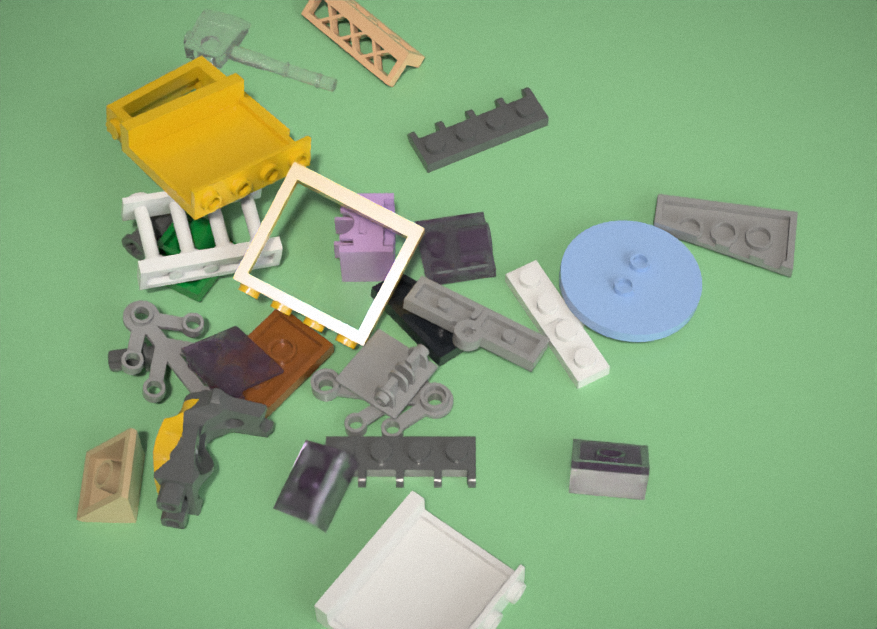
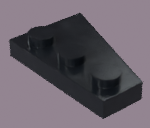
M403 274L384 311L417 345H424L429 350L428 356L438 366H441L464 351L454 345L452 332L403 308L405 297L417 282ZM385 280L372 287L371 297L374 300Z

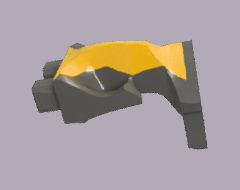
M214 388L212 391L193 392L186 395L178 415L163 420L153 449L154 481L158 493L156 504L157 508L163 511L160 519L163 526L184 529L188 514L199 516L203 500L199 496L198 491L203 482L214 471V462L206 450L207 444L212 439L224 436V434L229 432L267 437L272 433L274 422L265 418L267 411L265 404L229 396L222 389Z

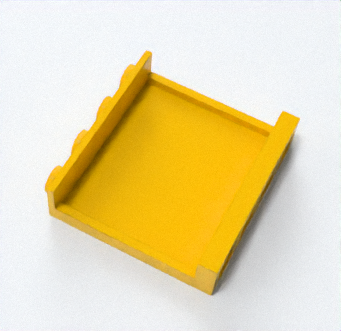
M237 73L120 123L122 151L194 220L215 212L217 209L286 177L294 161L304 167L309 166L311 161V137L305 136L294 141L244 97V79Z

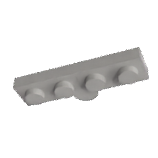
M424 276L419 278L404 299V309L452 332L453 343L460 350L473 351L480 346L532 372L548 348L550 338Z

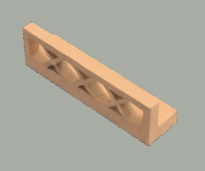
M309 0L301 15L388 86L394 87L407 65L419 68L425 59V56L355 0H324L328 3L329 17L322 19L314 14L322 0ZM339 20H349L350 35H339ZM359 38H371L373 53H361ZM391 54L397 59V62L390 73L387 74L383 71L381 56Z

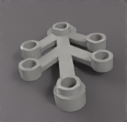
M143 300L134 301L125 308L123 323L131 334L128 349L121 357L122 370L129 375H136L141 372L144 363L141 351L145 336L154 346L149 379L143 384L142 394L146 401L157 403L164 398L166 387L163 380L166 364L169 365L190 393L212 391L214 389L213 387L203 385L182 356L205 360L208 364L217 365L225 357V345L219 340H210L206 344L170 339L160 330L181 331L187 337H198L203 332L204 319L198 313H188L184 317L161 314L155 305ZM138 313L146 314L148 318L144 320H139L135 317V315ZM188 322H196L199 327L191 329L186 324ZM217 349L221 354L212 356L208 353V350ZM134 358L138 360L139 364L129 366L126 361ZM151 386H156L160 389V392L158 394H151L147 389Z
M320 369L311 377L312 393L318 400L328 402L337 396L361 399L335 382L338 373L332 369ZM427 380L407 404V406L413 407L395 420L387 418L383 421L381 425L382 436H404L405 429L424 417L438 419L446 416L453 408V395L451 391L441 383H429ZM324 386L332 387V389L327 391L320 390ZM439 400L441 404L431 405L429 402ZM372 405L359 413H351L344 421L345 432L348 436H364L367 432V426L385 414ZM354 422H359L362 424V426L358 429H353L350 427V425ZM390 427H396L399 429V431L394 434H390L386 430Z

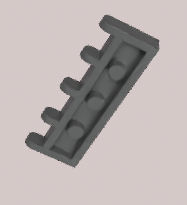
M526 87L521 89L523 97L521 99L506 104L501 97L495 99L496 108L476 116L474 111L470 109L465 111L466 120L446 128L444 123L439 121L435 123L436 132L418 138L415 132L407 134V137L427 173H430L548 126L549 117L531 89Z
M326 436L324 488H332L333 477H358V488H366L367 477H396V488H404V477H434V488H442V477H467L468 488H476V436Z

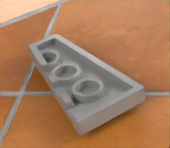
M658 194L654 220L655 227L692 244L788 277L792 275L798 212Z

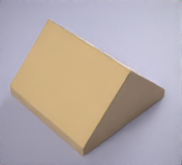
M129 428L86 452L76 520L102 523L137 522L145 454L137 430Z

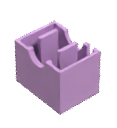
M357 193L395 213L394 193ZM340 205V213L343 214V217H335L336 234H340V241H334L335 258H340L342 282H378L385 280L395 262L396 233Z

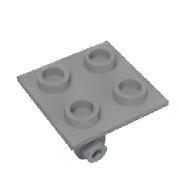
M378 329L336 377L335 382L395 420L437 370L438 366L428 360L429 350L424 345L418 344L416 347L412 346L409 348Z

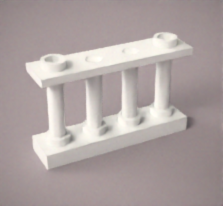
M262 188L232 202L241 203L251 240L238 244H233L229 241L220 208L208 214L216 246L204 250L195 249L185 210L165 191L150 194L138 192L129 197L122 198V221L136 219L145 254V259L138 261L137 265L139 289L143 290L236 273L261 225L254 199L261 197ZM171 213L181 252L175 255L162 256L159 254L150 217ZM279 236L268 239L252 270L280 264L283 248Z

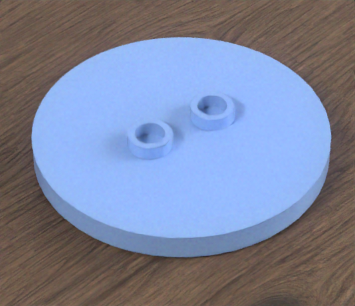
M617 220L592 226L581 232L571 241L561 261L559 286L562 297L570 311L590 329L616 340L648 342L670 336L690 321L701 297L702 276L698 263L692 253L670 233L642 222Z

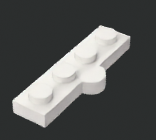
M537 260L505 274L506 284L539 333L550 338L549 348L577 389L609 374L610 366L584 330L585 324L570 311Z

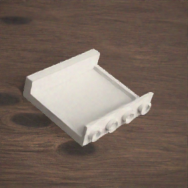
M412 490L314 605L317 622L327 629H496L503 618L501 612L509 602L515 604L526 589V584L524 583L525 567L520 564L514 571L425 510V499Z

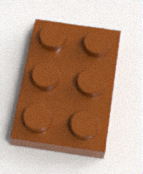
M275 309L205 376V381L208 386L222 389L229 396L265 404L267 406L265 418H268L334 353V346L312 328L303 324L293 314L288 316Z

